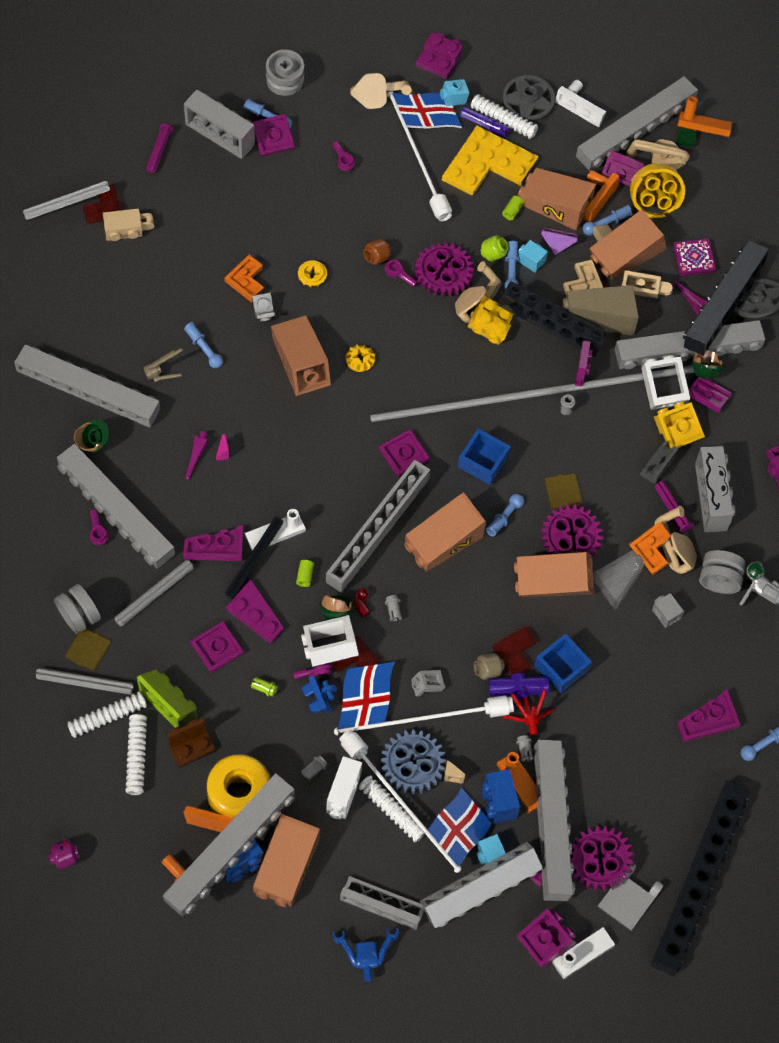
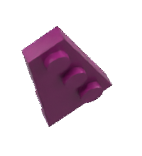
M243 525L229 531L224 529L220 530V533L212 535L203 534L184 539L183 558L187 560L242 561Z
M251 580L226 606V611L270 644L284 630V627Z
M725 690L721 695L677 723V727L684 743L739 728L740 722L729 692Z

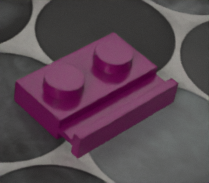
M611 150L601 175L610 177L612 173L619 175V182L630 186L634 175L643 168L645 163Z
M583 341L575 386L582 387L585 374L589 375L591 364L587 363V361H591L593 350L589 349L590 342Z
M699 377L689 388L691 398L717 413L721 411L732 394L716 383Z

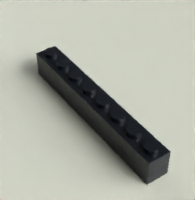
M748 241L745 247H741L738 258L733 259L731 268L725 271L722 282L719 281L717 283L715 292L711 293L708 297L707 304L702 305L699 316L694 317L691 328L686 329L684 332V348L702 356L705 355L767 261L769 248Z

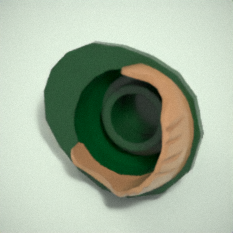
M707 350L704 356L696 353L692 360L694 372L701 379L711 380L719 374L721 369H724L722 360L719 361L717 354Z
M88 420L75 431L74 441L83 451L96 453L107 444L110 437L109 427L102 420Z
M328 594L320 601V607L323 616L331 620L350 615L354 609V602L347 597L331 596Z

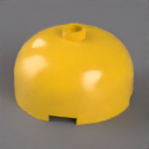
M652 163L644 166L634 175L630 185V196L637 210H643L649 218L666 217L664 213L677 210L682 204L685 197V184L680 174L670 165ZM656 201L658 207L664 211L661 213H651L645 210L641 204L645 207H650Z

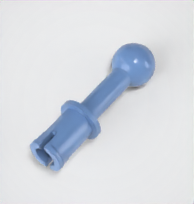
M249 98L243 109L256 114L258 118L260 115L266 118L277 116L264 109V104L260 105ZM287 117L289 127L291 128L292 120Z
M629 205L616 211L612 210V215L595 223L591 221L586 222L583 225V232L591 236L594 234V226L607 225L614 221L618 224L620 220L632 216V210Z
M516 241L508 242L505 261L509 262L505 289L510 280L519 285L516 280V262H519L520 258L518 257V242Z
M193 322L187 324L184 330L193 340L192 343L194 345L198 344L208 356L209 365L212 368H220L223 365L222 356L212 351L204 340L205 334H202Z
M513 494L509 499L510 504L501 514L494 516V520L486 528V532L490 536L494 537L502 527H505L508 524L507 518L511 513L524 505L522 495Z
M779 727L774 730L770 729V735L753 746H744L740 752L741 757L746 761H751L756 757L758 751L775 741L778 744Z

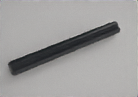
M275 516L226 590L225 595L228 598L234 599L283 525L284 521L281 518Z

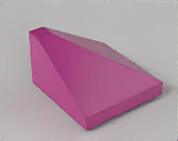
M222 434L216 455L217 461L229 459V447L225 434Z

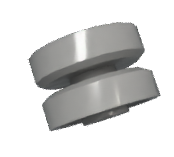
M286 49L278 50L269 56L266 62V82L272 92L288 96L300 91L305 80V65L302 57L298 53Z
M714 550L705 553L702 564L703 569L699 578L700 584L710 591L721 594L739 592L743 581L742 576L746 568L745 560L739 555L727 551Z
M76 584L68 589L69 596L62 593L54 598V602L68 626L75 634H79L86 629L85 621L93 625L101 617L81 585Z

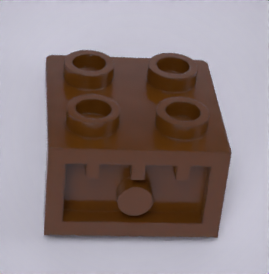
M204 718L200 720L194 719L187 726L182 728L176 727L167 734L169 749L179 768L216 752L207 733Z

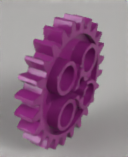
M438 242L437 247L431 244L430 250L425 247L424 253L420 252L419 258L416 259L415 277H418L417 282L422 283V288L428 287V293L433 290L434 296L438 292L441 293L442 297L445 293L451 297V292L458 295L459 289L464 291L465 286H469V282L472 281L474 268L473 262H470L471 256H466V250L460 252L461 246L455 249L454 243L450 247L447 242L444 243V246H441Z
M566 504L565 510L559 506L558 513L552 510V516L547 515L546 517L548 522H543L542 524L546 529H541L540 531L541 534L545 535L541 537V541H546L543 548H549L547 555L552 553L581 552L596 555L598 552L596 548L601 547V544L597 541H602L603 539L602 536L598 535L603 531V529H597L600 522H594L596 515L590 517L591 510H588L586 513L583 512L584 506L577 510L576 504H574L572 509ZM568 519L571 520V532H572V535H575V537H574V539H573V544H574V547H575L576 551H573V549H572V536H571V535H568L569 532H570V526H569ZM581 521L584 524V528H578L575 522ZM556 524H563L565 526V530H558ZM578 540H585L587 542V546H580ZM566 542L569 546L568 549H562L559 543Z
M596 826V830L593 832L589 827V834L586 835L584 832H581V839L575 837L577 845L572 844L574 851L570 855L572 858L570 862H573L574 866L573 873L575 874L573 877L575 880L580 878L579 883L581 886L586 883L588 890L592 885L595 892L599 890V887H602L603 891L606 892L607 886L614 890V883L621 886V878L628 880L625 873H632L631 868L628 867L634 865V861L631 860L634 857V853L629 852L633 849L632 845H626L629 842L628 838L622 839V832L616 834L615 828L608 832L607 826H604L603 831H600L599 827ZM598 842H601V851L604 857L602 859L605 873L604 876H601ZM613 844L615 848L612 851L605 850L606 846ZM586 848H595L592 853H585ZM610 864L617 865V868L615 870H607V867ZM591 866L597 867L594 873H588L587 869Z

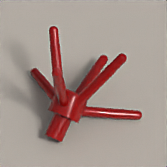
M546 689L542 691L537 708L536 706L532 707V712L528 697L524 698L526 712L516 695L512 694L511 696L524 715V718L504 715L502 718L525 722L526 726H529L530 735L538 734L537 724H540L539 720L554 712L555 708H551L539 715L546 695Z

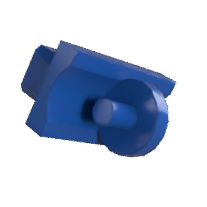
M314 675L309 677L310 682L302 686V690L307 698L313 695L317 698L309 703L311 712L314 714L323 711L326 713L332 712L329 701L335 699L333 693L337 691L336 686L329 685L328 681H324L321 684L320 680L316 679Z

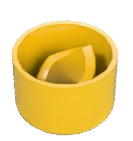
M244 754L230 755L221 759L212 768L207 779V794L211 811L235 818L271 779L266 767L256 758ZM234 783H247L251 786L250 793L241 798L231 796L227 789Z

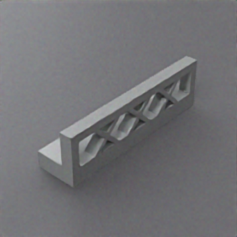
M350 876L340 894L341 901L417 930L424 913L420 903ZM351 883L360 886L362 893L350 890ZM376 892L379 894L381 900L378 901L376 899L370 898L367 896V894ZM394 899L398 901L401 908L393 907L386 904V902ZM410 907L419 909L418 916L406 912L405 909Z

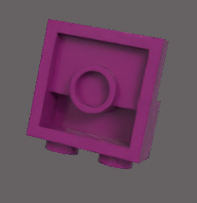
M432 32L424 44V49L416 61V66L447 79L462 55L463 45L456 39L452 41L447 39L440 32L436 34Z
M548 908L516 935L541 968L548 965L558 955H564L565 952L577 943L574 940L576 935L572 929L563 926L562 922L564 919L557 911L553 913Z

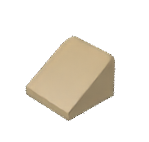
M597 225L593 227V235L597 241H600L611 233L612 230L609 225Z
M447 761L444 780L463 784L465 773L450 761Z

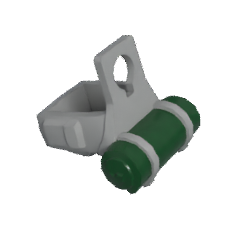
M759 561L751 563L747 567V577L752 584L739 605L742 607L750 593L754 591L778 606L779 583L775 580L771 582L764 576L762 563Z

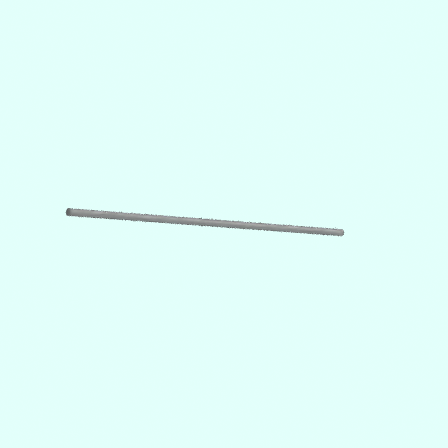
M693 365L683 367L685 374L694 372ZM676 368L651 371L653 379L677 375ZM642 373L587 381L583 382L582 387L575 386L574 383L370 415L371 422L629 383L641 381L644 378Z

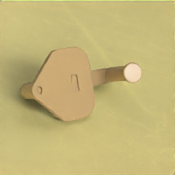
M369 73L365 74L355 86L351 87L350 93L367 109L381 108L386 104V91L401 90L404 95H409L412 92V88L408 81L386 82L382 74Z
M663 139L655 143L634 140L626 152V156L631 158L636 157L637 150L653 153L652 163H664L670 165L675 170L684 166L690 158L689 153L679 149L674 142Z
M484 261L479 263L477 269L489 278L490 282L487 287L468 288L455 302L456 314L465 323L470 322L474 310L482 297L485 295L493 299L501 287V280ZM472 307H474L471 313L468 315L466 312Z
M678 506V508L661 515L655 520V525L661 522L670 533L667 522L678 516L683 517V507ZM676 532L670 533L671 539L662 545L668 565L680 574L694 569L697 554L693 543L685 535ZM677 554L679 555V557L683 560V562H684L685 564L680 565V562H679V559H678V557H677Z

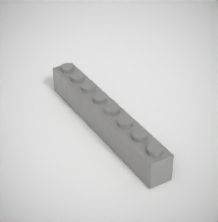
M685 76L578 146L576 157L589 171L595 167H600L608 159L611 150L616 152L625 150L634 140H640L644 134L652 132L659 124L667 122L674 114H679L686 107L688 97L697 96L698 89Z
M760 320L724 325L708 350L715 352L717 356L726 353L737 354L746 350H759L763 347L765 341ZM685 331L619 340L615 346L619 369H632L637 366H643L649 359L664 360V357L670 355L681 357L682 361L694 358L696 353L684 348L685 340L683 335Z
M24 345L14 362L17 372L149 428L160 411V403L154 396H146L137 389H130L118 381L108 380L104 375L94 374L87 368L75 366L68 360L63 361L52 353L42 352L35 346Z
M75 444L57 457V468L63 475L67 474L70 477L69 480L73 486L79 487L82 490L83 496L95 503L94 506L99 513L103 512L112 526L116 525L121 536L124 539L128 538L132 542V547L144 555V559L150 566L154 565L158 569L175 555L174 546Z
M416 460L412 462L327 571V584L339 592H343L429 481V468Z
M538 740L533 747L540 855L543 867V900L568 901L575 892V883L572 882L571 877L574 866L573 862H570L572 844L569 843L568 837L571 827L567 823L569 805L566 804L568 788L564 783L566 778V767H563L565 749L562 748L561 741Z
M275 773L163 895L164 901L182 917L186 913L189 915L196 908V902L200 898L204 899L211 891L210 887L215 882L219 883L225 876L224 872L229 867L235 866L240 854L243 851L247 852L252 847V841L257 836L261 837L267 830L266 826L271 821L274 822L278 819L283 807H288L294 801V788Z

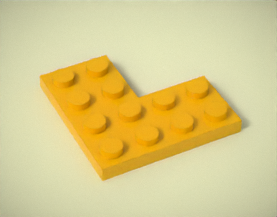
M476 126L443 174L442 181L473 196L488 172L492 171L521 186L537 163L539 156Z

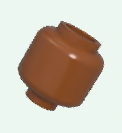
M383 239L371 241L365 245L363 251L364 258L373 265L385 262L390 258L391 247Z

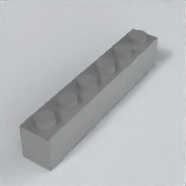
M526 842L420 900V903L434 928L442 927L449 920L463 916L469 909L481 906L487 899L499 896L507 888L517 886L525 878L535 876L543 867L534 848Z

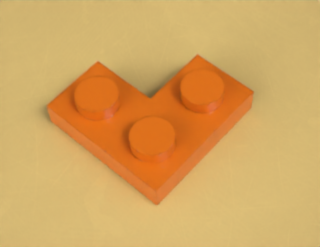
M248 255L224 278L228 285L250 302H253L252 295L261 294L264 291V287L253 279L263 269V265L251 255Z
M658 522L629 544L652 575H655L668 565V562L658 551V548L669 541L671 535L661 522Z

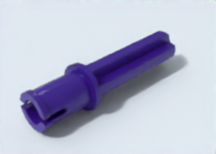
M463 107L461 110V117L489 129V132L493 131L503 137H507L508 133L502 131V129L509 132V126L467 107Z

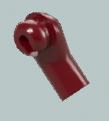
M360 588L355 593L353 601L355 608L363 618L371 613L365 605L369 595L366 588Z

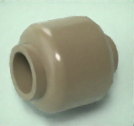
M496 653L482 654L474 662V672L483 680L498 678L502 670H504V661Z

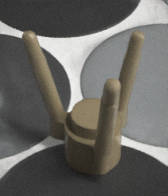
M183 349L173 350L155 362L144 366L143 369L148 380L153 379L154 382L182 377L181 373L159 376L162 373L159 365L176 356Z

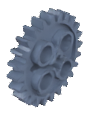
M414 729L411 735L404 730L403 737L397 733V740L390 738L391 745L385 744L387 751H382V756L385 758L381 759V764L384 765L382 772H387L385 779L391 778L390 785L396 783V790L404 787V793L411 789L412 794L415 793V789L422 793L423 787L429 791L430 783L436 786V779L441 780L442 775L440 773L445 772V767L442 765H446V760L441 759L445 757V752H439L442 749V745L435 746L437 739L430 740V734L424 737L422 730L416 735ZM422 747L425 749V752L418 753L415 749ZM404 752L406 756L399 758L396 756V753ZM428 766L431 770L424 772L421 770V767ZM407 770L411 772V775L405 777L401 772Z

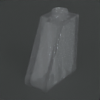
M634 550L595 572L593 581L614 610L620 606L642 573L644 561L640 555H636Z

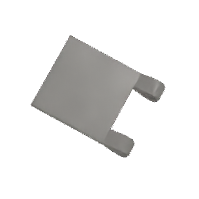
M635 864L633 866H628L631 868L632 873L635 871ZM625 873L628 880L621 878V886L614 883V890L610 889L598 907L632 931L662 890L663 885L660 882H656L648 893L629 879L632 873Z

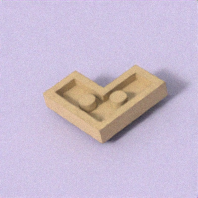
M593 260L576 263L574 268L579 279L563 284L566 294L567 291L603 288Z

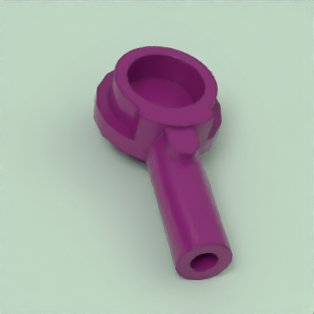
M339 141L333 142L332 145L339 156L338 167L343 171L353 169L355 159L348 152H344Z
M390 260L386 263L385 273L388 276L400 277L406 283L415 287L417 281L403 271V266L399 261Z
M91 510L90 515L93 527L90 532V540L95 545H103L109 539L108 531L100 524L98 511Z
M325 663L317 665L313 669L294 671L293 675L295 679L311 677L313 675L315 677L332 673V664Z

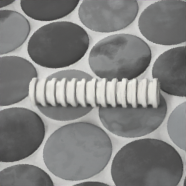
M479 94L474 97L471 103L472 109H476L477 112L481 111V114L485 113V116H490L491 119H497L499 123H504L510 129L514 128L515 132L519 131V134L523 133V136H528L529 139L535 136L538 129L537 124L533 125V122H528L527 119L523 120V117H519L518 114L514 115V112H509L508 109L504 110V107L500 108L499 104L495 105V102H490L489 99L485 100L486 98H481Z
M139 691L137 695L132 694L130 698L127 696L125 700L120 699V702L116 701L113 705L108 704L109 707L104 706L102 710L97 709L95 713L92 711L90 715L85 714V717L80 716L78 720L73 719L74 722L68 721L67 725L72 737L76 738L78 734L81 736L83 732L88 733L90 729L93 731L95 727L100 728L102 724L105 726L107 722L112 723L111 720L116 721L118 717L123 718L125 714L128 716L130 712L135 713V710L140 711V708H146L147 704L143 694Z
M133 714L129 717L130 734H128L129 752H127L128 770L126 771L128 775L126 776L127 788L125 791L130 795H139L144 792L142 788L144 786L142 782L144 781V776L142 775L145 773L143 770L145 768L143 764L145 763V758L143 757H145L144 751L146 750L144 745L146 744L145 733L147 730L145 727H147V717L142 714Z
M371 775L367 776L360 783L359 789L364 790L363 793L365 795L368 794V798H372V802L377 803V807H381V811H385L392 821L395 820V824H399V828L404 829V833H408V837L413 838V842H418L425 835L424 831L408 812L404 810L403 806H400L398 801L395 802V798H391V794L386 793V789H382V785L377 784V780H373Z

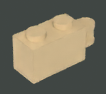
M139 208L103 213L107 241H118L126 238L135 239L143 236L142 231L154 228L153 215L150 213L140 214Z
M625 270L622 286L633 285L634 295L658 299V295L668 296L672 293V285L661 281V276Z

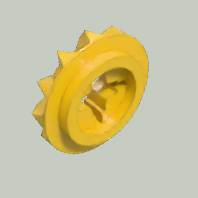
M306 261L299 267L298 277L303 285H309L310 288L312 286L318 287L321 283L325 282L327 270L318 261ZM314 269L315 275L314 278L311 279L310 274Z
M356 344L355 347H350L346 353V363L352 370L364 372L374 365L375 354L365 344L363 346ZM358 353H360L362 356H365L363 357V363L359 358H357Z

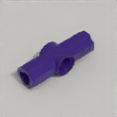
M516 673L511 675L510 678L489 679L490 696H511L515 694L518 699H523L528 695L542 694L543 689H546V694H549L548 676L527 677L525 674Z

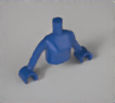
M397 927L396 933L393 935L389 933V928H387V937L380 948L379 955L377 943L361 942L356 944L355 958L352 948L345 939L344 931H342V937L339 938L335 936L334 931L333 940L336 944L343 946L354 967L363 969L364 981L369 982L372 981V969L382 965L391 941H396L399 938V929Z

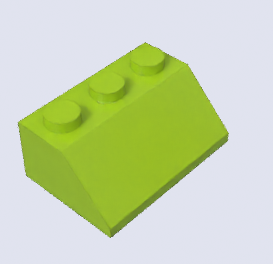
M155 669L137 677L139 691L175 728L187 726L190 721L197 717L196 705L190 699L187 701L183 697V692L177 686L173 687L169 683L170 679L163 672L160 674Z

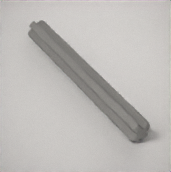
M103 181L24 209L23 213L26 220L105 193L110 190L107 181Z
M185 560L115 616V622L119 626H123L193 569V564L189 560Z
M37 668L36 678L40 680L129 695L132 694L134 687L129 682L45 668Z

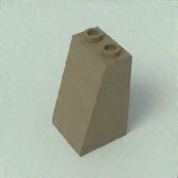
M633 285L567 291L566 298H563V307H561L606 332L630 336L634 335L639 318Z

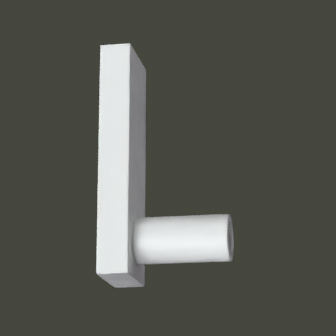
M575 80L567 89L561 86L557 92L556 103L597 127L603 124L606 111L577 95L583 87L579 80Z
M290 509L287 512V517L282 518L284 521L283 525L270 545L306 532V528L296 509ZM270 524L245 533L252 551Z
M601 928L569 949L564 955L555 958L552 963L561 977L565 979L613 948L615 943L606 930Z

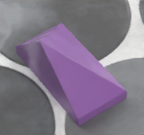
M543 227L541 233L555 255L577 242L578 234Z

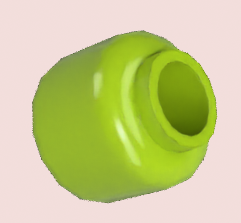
M498 235L484 240L481 244V255L488 261H496L507 254L508 243Z

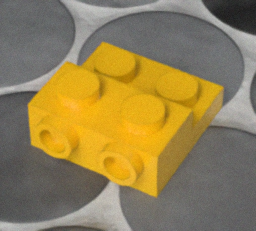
M484 295L477 304L467 327L471 328L476 334H481L488 338L490 342L499 345L506 338L514 314L499 307L497 302Z
M684 401L674 405L675 409L669 411L667 407L657 411L658 415L654 416L660 434L663 433L669 449L673 446L678 448L705 437L692 402L685 404Z

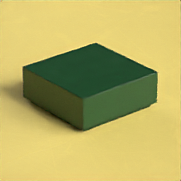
M680 127L676 144L693 148L697 130Z

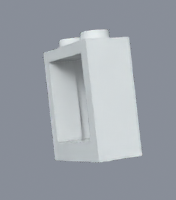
M670 355L664 357V360L657 361L654 358L644 363L641 369L651 410L672 407L683 401L685 404L689 402L690 395L681 357ZM675 365L681 394L657 398L651 369Z
M349 615L303 626L305 634H302L301 637L303 645H308L304 650L306 658L311 659L312 666L359 655ZM342 633L346 635L347 640L313 648V640Z
M343 756L327 799V813L332 818L346 819L361 778L362 762Z

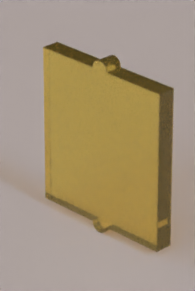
M559 474L556 477L545 478L551 509H557L559 506L564 508L566 504L569 507L574 506V504L576 506L582 505L575 474L563 476Z
M85 629L77 635L65 658L77 663L78 666L82 665L94 671L111 642L98 636V633H92Z

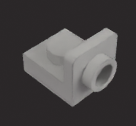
M271 293L252 295L255 317L261 321L271 320V316H275Z
M441 670L419 671L412 678V688L415 695L421 696L424 692L443 691L445 685Z

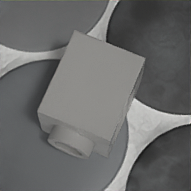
M671 593L666 596L661 595L654 601L652 611L665 628L682 618L684 611Z

